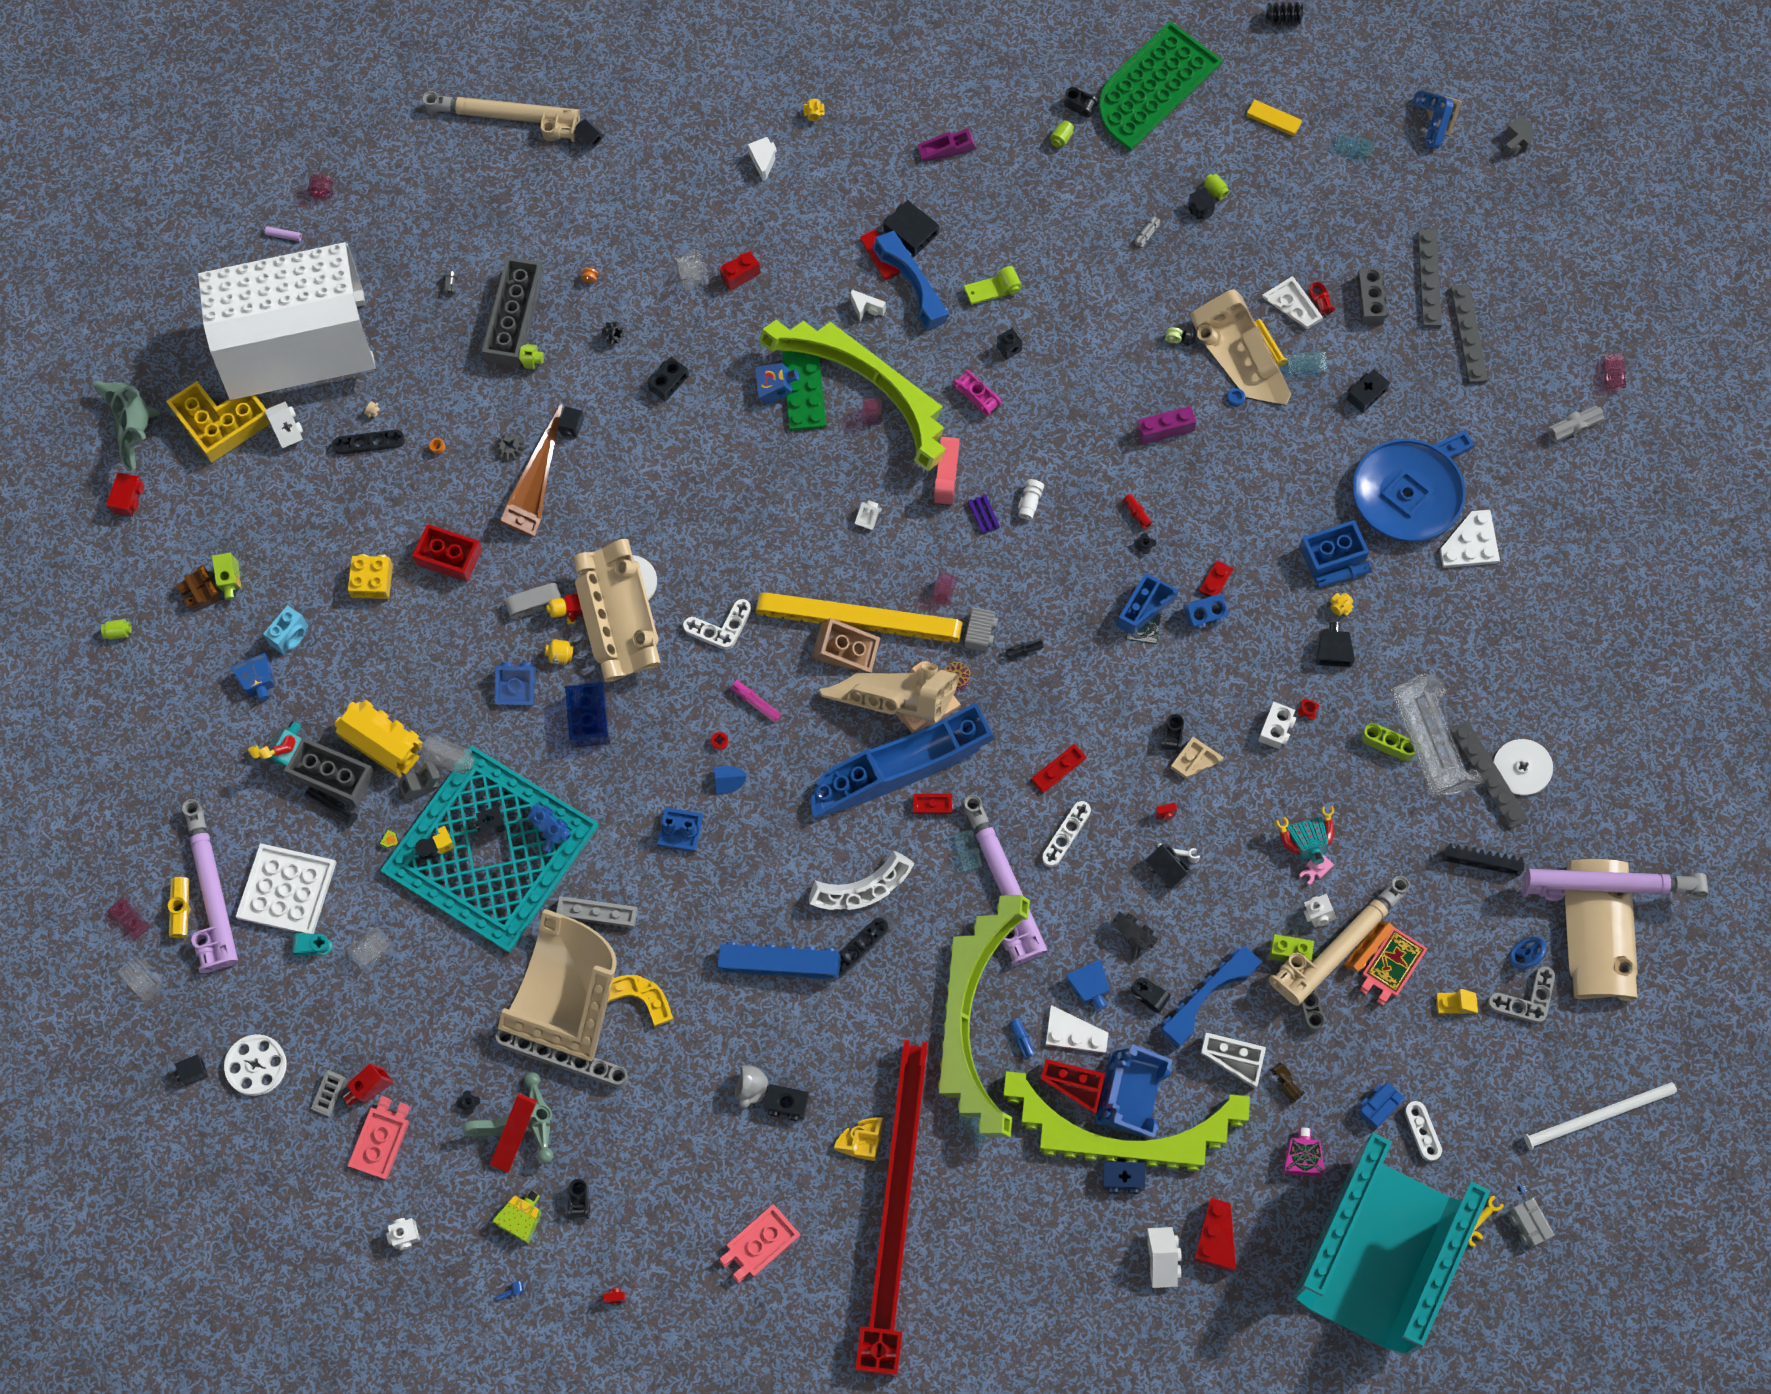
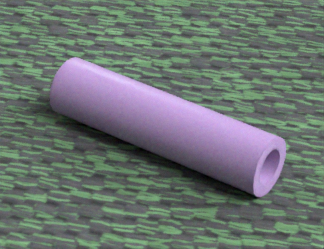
M268 226L265 228V235L298 242L302 238V233Z

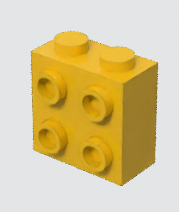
M365 554L352 556L348 592L351 598L389 599L393 568L390 557L385 555L373 557Z

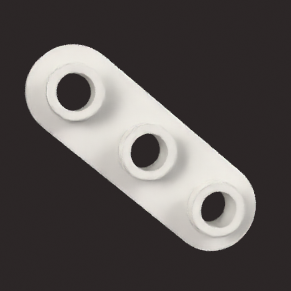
M1410 1102L1405 1108V1117L1419 1152L1426 1161H1435L1441 1156L1442 1147L1428 1112L1421 1102ZM1413 1109L1417 1110L1418 1116L1412 1115L1411 1111ZM1419 1129H1424L1426 1135H1421ZM1427 1148H1432L1434 1154H1428Z

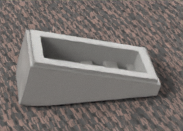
M327 1070L311 1110L330 1117L348 1080L344 1076ZM330 1080L338 1081V1084L330 1083ZM330 1087L332 1089H335V1092L332 1093L326 1090V1088ZM325 1094L329 1097H332L331 1101L322 1098L323 1095ZM322 1102L329 1105L328 1109L319 1106V1103Z

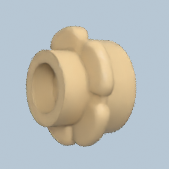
M371 401L366 407L364 414L368 418H371V416L375 418L380 411L379 403Z

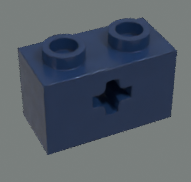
M1104 1161L1103 1190H1107L1108 1193L1112 1194L1120 1193V1190H1128L1129 1194H1140V1191H1144L1145 1163ZM1122 1174H1125V1177L1129 1178L1127 1179L1126 1183H1124L1123 1180L1120 1178Z

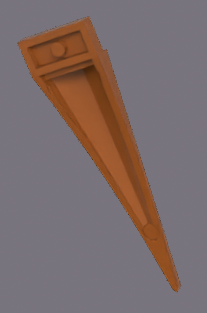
M562 404L558 406L509 496L499 523L532 538L535 536L541 521L548 473Z

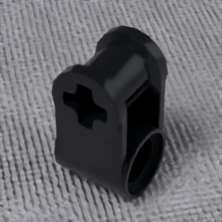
M1076 87L1068 88L1064 97L1065 107L1079 113L1081 116L1090 118L1092 115L1091 111L1099 103L1098 99Z
M1172 714L1168 717L1160 750L1169 749L1180 753L1184 720L1180 715ZM1176 722L1179 724V727L1173 728L1170 726V723Z
M1138 978L1131 988L1132 996L1156 1013H1161L1171 997L1166 990L1158 987L1146 978ZM1140 986L1144 987L1142 991L1138 990Z
M574 1179L569 1184L568 1220H572L574 1217L590 1219L589 1186L582 1179ZM578 1184L584 1185V1191L581 1194L574 1193V1188Z

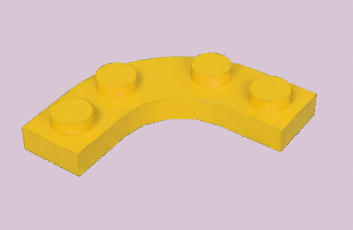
M624 975L613 978L608 1003L624 997H636L647 1005L655 1027L674 1021L664 993L654 982L637 975Z

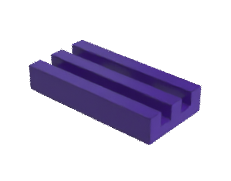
M986 494L980 498L976 497L975 500H968L982 534L1000 528ZM982 501H984V504H985V506H986V508H987V510H988V513H989V515H990V517H991V519H992V522H993L994 526H992L991 523H990V521H989V518H988V516H987V514H986V512H985V509H984V507H983V505H982V503H981ZM974 504L978 505L988 528H984Z

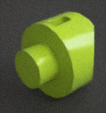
M526 344L520 348L519 360L525 369L535 370L537 364H543L544 352H538L537 345Z

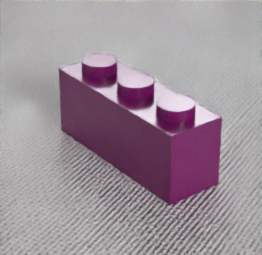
M1191 406L1138 419L1136 430L1143 445L1195 431L1197 421Z

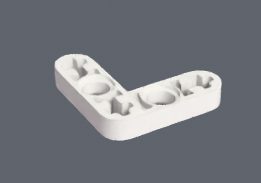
M740 599L736 601L722 628L698 618L689 617L683 623L684 631L686 634L718 648L729 650L735 645L751 613V606L747 600ZM743 605H745L746 610H743V611L741 612V614H740V615H741V618H740V617L738 616V614H739V608H738V607H742ZM732 621L740 623L736 629L730 628L729 624ZM692 623H695L696 628L689 630L688 624L692 625ZM706 630H713L714 635L711 638L705 637L704 632ZM729 637L730 642L723 644V640L720 638L726 639Z

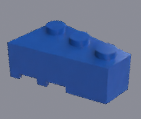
M1145 572L1120 614L1116 627L1134 635L1175 601L1179 590Z

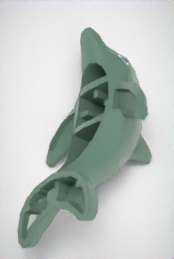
M94 381V389L108 403L113 413L114 431L120 444L119 455L121 461L128 471H133L136 469L134 445L145 440L144 430L147 427L149 418L160 415V412L155 408L146 406L144 400L139 396V391L134 386H129L122 382L104 383Z

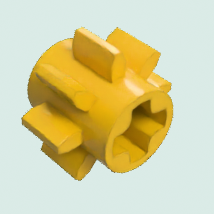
M818 99L808 100L807 104H804V116H807L810 121L820 120L821 116H824V104H820Z
M1336 593L1330 601L1331 610L1338 616H1341L1343 613L1347 616L1354 607L1352 605L1353 599L1347 593H1342L1341 595Z

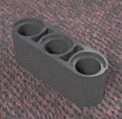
M1315 988L1306 998L1311 1000L1314 1006L1309 1007L1305 1005L1304 1001L1299 1005L1304 1027L1311 1033L1318 1032L1325 1022L1317 989ZM1309 1019H1316L1319 1025H1311Z

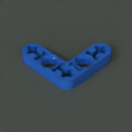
M1419 90L1414 96V104L1418 107L1434 111L1425 138V145L1431 149H1438L1443 142L1453 109V101L1447 97ZM1441 119L1440 126L1438 127V121Z

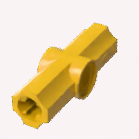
M174 877L171 879L170 901L168 902L170 938L182 939L188 937V915L190 913L188 878ZM183 904L181 910L175 911L178 905Z

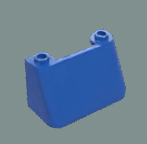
M1133 1044L1115 1047L1110 1053L1095 1116L1096 1124L1146 1138H1155L1159 1125L1157 1120L1151 1117L1159 1082L1169 1077L1172 1072V1059Z

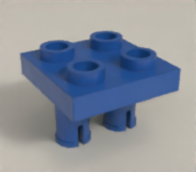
M665 807L657 846L696 852L704 816L703 813Z

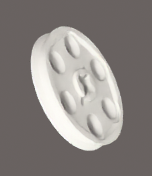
M265 1035L246 1036L237 1041L228 1051L224 1063L225 1075L231 1086L240 1093L250 1096L262 1095L273 1090L281 1082L286 1071V1057L282 1048L274 1039ZM262 1042L269 1043L267 1051L261 1052L259 1050V1045ZM243 1045H248L249 1052L245 1055H240L239 1048ZM273 1057H280L281 1063L276 1067H272L270 1064ZM258 1060V1063L263 1068L255 1067L253 1070V1067L248 1062L255 1063ZM233 1064H240L241 1068L238 1073L233 1074L230 1072ZM264 1076H272V1082L269 1085L265 1086L262 1084ZM245 1079L252 1080V1085L248 1089L242 1088V1082Z

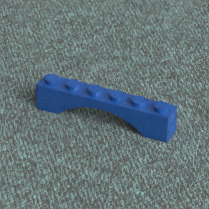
M895 231L877 236L872 247L881 262L899 269L900 273L912 285L918 299V318L925 329L930 330L944 324L949 315L948 309L939 299L937 292L931 287L929 280L921 272L919 265L911 257V253L903 245L901 238L897 236Z
M1245 945L1241 949L1236 948L1230 955L1231 959L1227 963L1222 962L1216 969L1218 972L1215 976H1208L1202 983L1204 987L1200 991L1196 989L1189 996L1191 1000L1186 1005L1182 1003L1175 1010L1177 1014L1173 1018L1169 1016L1162 1023L1161 1033L1176 1048L1179 1049L1192 1036L1197 1011L1211 993L1226 984L1247 980L1260 967L1262 961Z

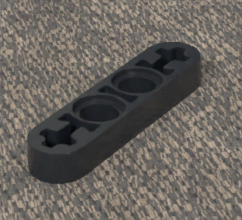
M400 430L336 437L332 442V446L339 455L393 449L403 446L405 437ZM395 436L399 437L397 442H394ZM374 439H383V442L381 444H373ZM363 440L364 445L362 447H356V441ZM341 442H343L344 445L341 449H339L338 446Z
M875 918L839 953L845 961L841 966L842 972L839 973V978H842L886 935L888 932L886 920ZM875 924H883V931L878 930L875 933L877 938L874 939L871 933L876 929ZM862 937H869L871 939L870 945L862 946L860 944ZM853 950L857 953V957L854 960H849L846 958V953Z

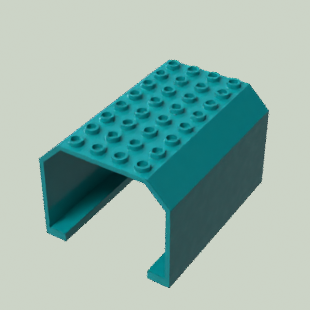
M1372 1133L1359 1148L1292 1297L1308 1310L1385 1349L1409 1356L1425 1344L1491 1191L1470 1181L1462 1200L1448 1197L1384 1165L1383 1162L1392 1142Z

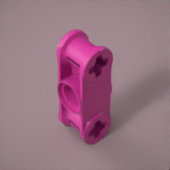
M964 370L963 375L952 381L954 387L977 406L984 415H991L992 410L1002 405L1001 399L976 378L970 370Z

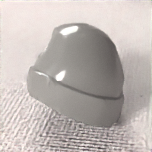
M752 1065L742 1066L735 1089V1097L740 1100V1106L747 1108L750 1104L761 1101L768 1091L767 1076L761 1069Z

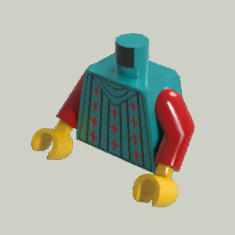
M291 720L287 729L280 728L269 745L263 746L262 749H259L258 745L248 748L250 755L253 758H269L279 765L287 766L302 739L297 736L301 725Z
M1330 805L1329 814L1325 813L1324 806L1321 808V813L1325 816V819L1318 817L1289 826L1286 817H1282L1283 826L1279 824L1278 820H1275L1274 826L1281 831L1279 834L1284 847L1294 855H1298L1301 860L1311 858L1314 865L1323 863V855L1327 853L1334 836V823L1331 815L1334 813L1332 805Z

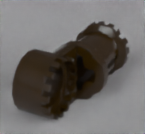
M1279 1062L1271 1069L1273 1075H1278L1279 1078L1277 1080L1280 1079L1279 1082L1282 1083L1278 1090L1284 1092L1291 1100V1104H1294L1297 1099H1300L1299 1097L1305 1094L1304 1090L1301 1091L1294 1084L1291 1073L1284 1064Z

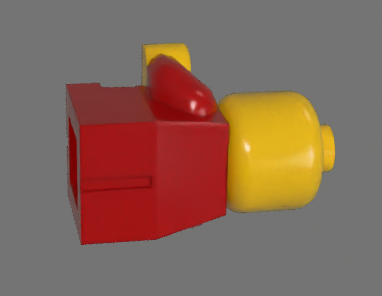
M578 593L567 594L562 598L550 599L548 605H546V611L551 617L568 616L566 618L568 625L575 624L577 616L583 617Z

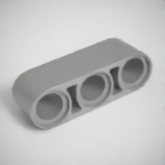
M550 583L509 596L505 599L510 618L518 619L519 616L524 617L534 614L537 610L539 612L546 610V605H548L550 599L562 597L558 585Z

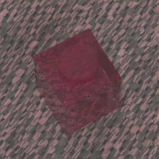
M863 398V424L881 425L882 404L880 398Z
M939 572L933 590V599L937 603L951 604L957 586V577Z

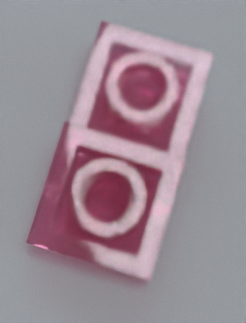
M1623 353L1604 354L1607 389L1626 388Z
M124 896L108 909L135 940L150 928V925Z

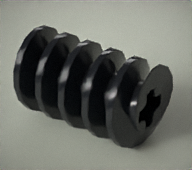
M1270 2L1267 3L1266 21L1270 20L1271 25L1274 24L1275 20H1277L1278 25H1280L1281 20H1284L1285 25H1287L1288 20H1291L1292 25H1294L1295 20H1298L1299 25H1301L1303 19L1302 3L1300 6L1298 2H1295L1293 6L1291 2H1288L1286 6L1282 2L1280 7L1277 2L1274 3L1273 7Z

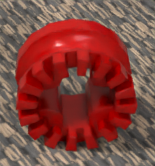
M716 732L712 735L711 744L714 749L724 750L728 746L729 741L725 733ZM717 737H721L722 740H725L722 741V745H718L717 742H714L718 740Z

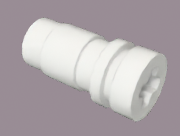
M1033 479L1026 481L1023 491L1024 497H1021L1018 506L1020 510L1018 516L1026 520L1033 519L1038 499L1041 498L1044 484L1040 481Z

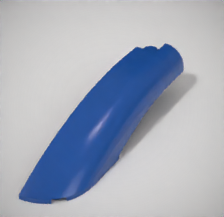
M977 702L927 728L870 750L866 749L827 770L817 781V786L811 796V809L814 818L871 801L927 778L979 752L980 747L996 738Z

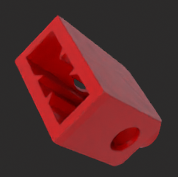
M370 1063L347 1083L351 1091L343 1098L349 1106H352L358 1100L367 1103L394 1082L383 1067Z

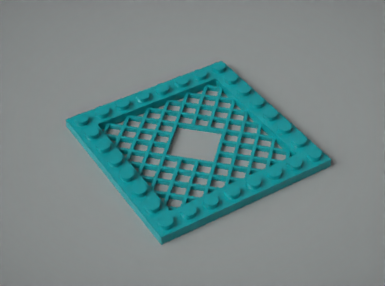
M471 745L380 871L510 954L600 825ZM483 778L485 787L474 789L473 780ZM486 779L490 780L496 785L488 786ZM470 784L471 790L464 791ZM499 788L500 797L490 799L488 790ZM502 788L511 793V795L503 796ZM485 791L487 800L476 802L475 793ZM472 794L473 803L463 805L461 796ZM515 798L516 807L506 809L504 800ZM518 798L527 804L519 806ZM459 799L460 805L453 807L456 801ZM501 801L503 809L500 811L502 814L504 813V823L507 829L512 861L474 869L468 834L478 831L477 829L467 830L466 821L478 820L476 816L478 805L488 803V808L491 809L492 802ZM536 803L540 806H548L554 811L553 815L557 819L561 818L568 824L567 828L571 830V837L565 843L562 842L557 851L553 842V852L542 854L541 845H544L546 841H540L539 832L542 831L535 824V829L524 831L523 822L530 820L521 817V809L530 808ZM474 806L475 816L465 817L464 808ZM460 809L462 818L451 820L450 811ZM517 810L519 819L508 821L507 812ZM446 815H447V816H448V821H447V822H442L443 819H444V818L446 817ZM463 822L464 831L454 833L452 824ZM520 823L521 832L510 834L509 825ZM449 825L451 833L449 835L455 848L447 852L454 851L455 860L445 862L444 856L441 854V863L431 865L430 859H428V866L417 868L416 859L420 857L415 850L416 843L421 839H429L435 830L438 835L439 827ZM536 833L537 842L526 844L525 835ZM465 835L466 844L456 846L455 837ZM522 836L523 845L513 847L511 838ZM538 846L540 855L529 857L527 848ZM467 848L469 857L458 859L457 850ZM524 849L526 858L515 860L514 851ZM552 856L550 861L545 866L543 858ZM540 859L542 868L531 870L530 861ZM470 861L471 870L460 872L459 863ZM527 862L528 871L518 873L516 864ZM456 864L457 873L447 875L445 866ZM513 865L515 874L504 876L502 867ZM442 867L444 876L433 878L432 869ZM499 868L501 877L490 879L489 870ZM429 870L430 878L426 877L419 871ZM486 871L487 880L476 882L475 873ZM541 872L535 882H533L532 874ZM472 874L473 883L463 885L461 876ZM529 875L531 884L520 886L518 877ZM458 877L460 886L449 888L448 879ZM515 878L517 887L506 889L505 880ZM444 880L446 888L442 887L435 881ZM502 881L503 890L492 892L491 883ZM488 884L489 893L479 895L477 886ZM474 887L476 896L465 898L464 889ZM530 888L522 899L521 890ZM461 890L462 899L451 891ZM518 891L519 900L509 902L507 893ZM504 894L506 903L495 905L493 896ZM490 897L492 906L481 908L480 899ZM477 900L478 909L469 904L468 901ZM519 904L511 914L509 906ZM506 907L508 916L497 918L496 909ZM493 910L494 919L485 914L484 911Z

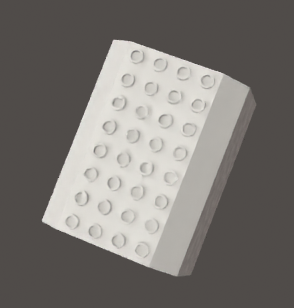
M344 242L198 273L203 324L209 349L230 400L376 369L374 355L369 349L357 310L358 306L366 304L348 243Z

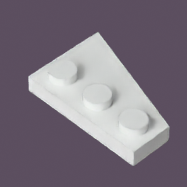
M1293 276L1262 295L1265 300L1307 330L1323 320L1322 315Z
M1051 1005L1046 1046L1106 1054L1108 1032Z

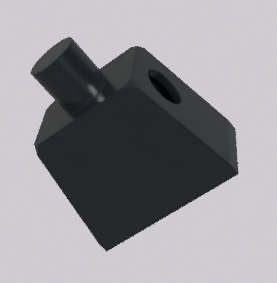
M1331 622L1329 623V631H1323L1321 634L1316 665L1352 667L1355 657L1350 633L1341 631L1340 623Z

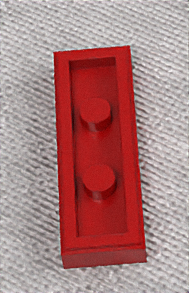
M875 229L860 236V240L882 278L886 281L899 275L900 270L890 264L881 262L873 250L875 238L880 236Z
M1073 744L1033 776L1030 781L1044 794L1083 763L1087 757Z

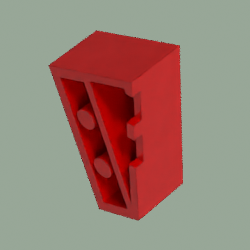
M1045 1059L1041 1081L1093 1114H1096L1105 1073Z
M1211 1197L1207 1204L1193 1261L1234 1273L1236 1271L1231 1203Z

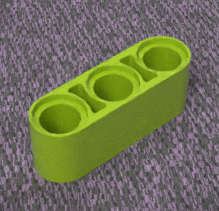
M1374 723L1367 725L1362 733V741L1366 745L1403 761L1412 760L1418 751V744L1414 740ZM1372 732L1376 737L1372 738L1367 733ZM1385 740H1391L1394 745H1388ZM1404 748L1411 749L1412 753L1405 752Z

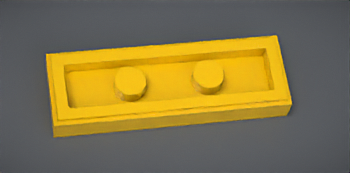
M1255 99L1246 115L1291 136H1295L1302 123L1301 119Z

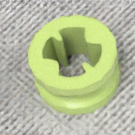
M1174 327L1168 328L1165 340L1170 343H1180L1182 330Z

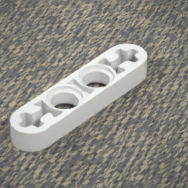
M1080 801L1074 805L1044 851L1042 861L1047 867H1055L1059 864L1085 824L1091 812L1087 802ZM1085 807L1086 814L1082 813L1078 820L1076 818L1079 811L1077 808ZM1074 822L1077 825V829L1069 831L1066 828V824ZM1064 838L1067 841V845L1059 847L1056 844V840ZM1054 849H1056L1057 853L1054 858L1056 861L1052 860L1049 862L1047 855L1051 856Z

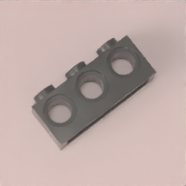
M1381 268L1359 269L1356 280L1361 324H1383L1385 318H1388V307H1385L1386 291H1383L1385 278L1384 275H1381Z

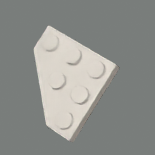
M1490 510L1472 511L1442 546L1440 555L1443 568L1496 564L1500 562Z

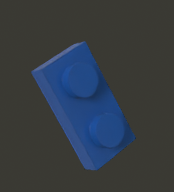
M1466 430L1434 444V446L1440 448L1451 458H1454L1473 449L1475 444Z

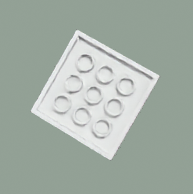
M260 843L236 918L296 933L314 934L337 862L328 858Z

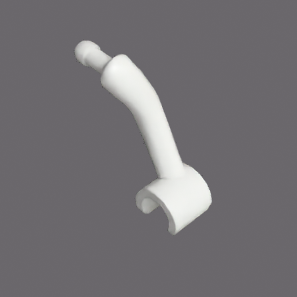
M1195 848L1190 849V851L1173 849L1178 856H1187L1191 863H1197L1200 859V856H1192V854L1197 852Z

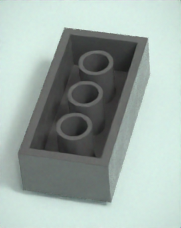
M302 737L290 762L284 769V772L290 779L355 807H358L375 776V772L370 765Z

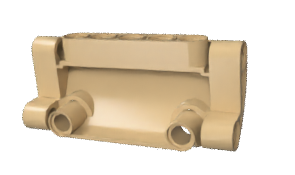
M1580 859L1567 861L1566 870L1629 873L1628 862L1618 860ZM1567 890L1565 906L1569 971L1573 978L1575 999L1617 997L1623 1001L1637 999L1636 975L1638 970L1632 893H1624L1621 896H1617L1618 892ZM1625 966H1631L1627 973H1622V969Z

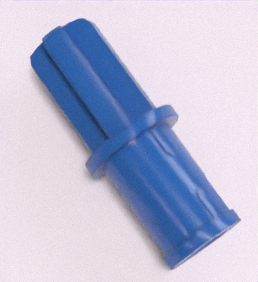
M1017 1018L1009 1022V1026L1015 1036L1014 1041L1018 1043L1023 1057L1028 1059L1034 1056L1035 1052L1029 1041L1030 1035L1026 1034L1021 1019Z

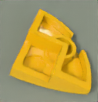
M883 1118L864 1119L858 1121V1126L854 1127L851 1131L847 1128L837 1139L834 1150L856 1158L876 1161L882 1135Z

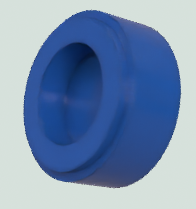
M1239 388L1231 389L1227 394V402L1234 407L1241 406L1245 402L1246 396L1244 391Z

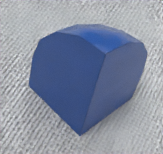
M733 766L714 767L716 794L734 792L745 783L746 774L740 768Z

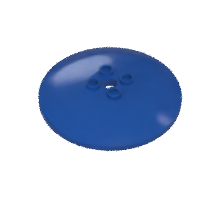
M1396 439L1376 446L1363 457L1353 478V497L1363 519L1377 532L1398 541L1421 542L1440 536L1454 525L1465 503V483L1456 463L1440 448L1420 440ZM1405 490L1410 491L1412 496L1405 497L1402 492Z

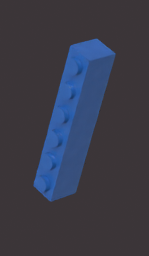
M726 942V944H720L717 967L720 972L838 980L841 956L839 951L833 948L816 950L814 947H805L804 949H797V947L790 945L785 946V948H777L776 945L766 944L765 947H761L754 943L738 945L735 942Z

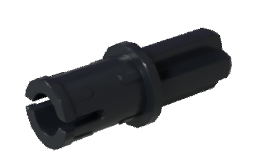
M1036 639L1027 643L1021 642L1017 646L1006 648L1005 651L1008 660H1012L1020 656H1028L1027 653L1042 649L1044 645L1041 639Z

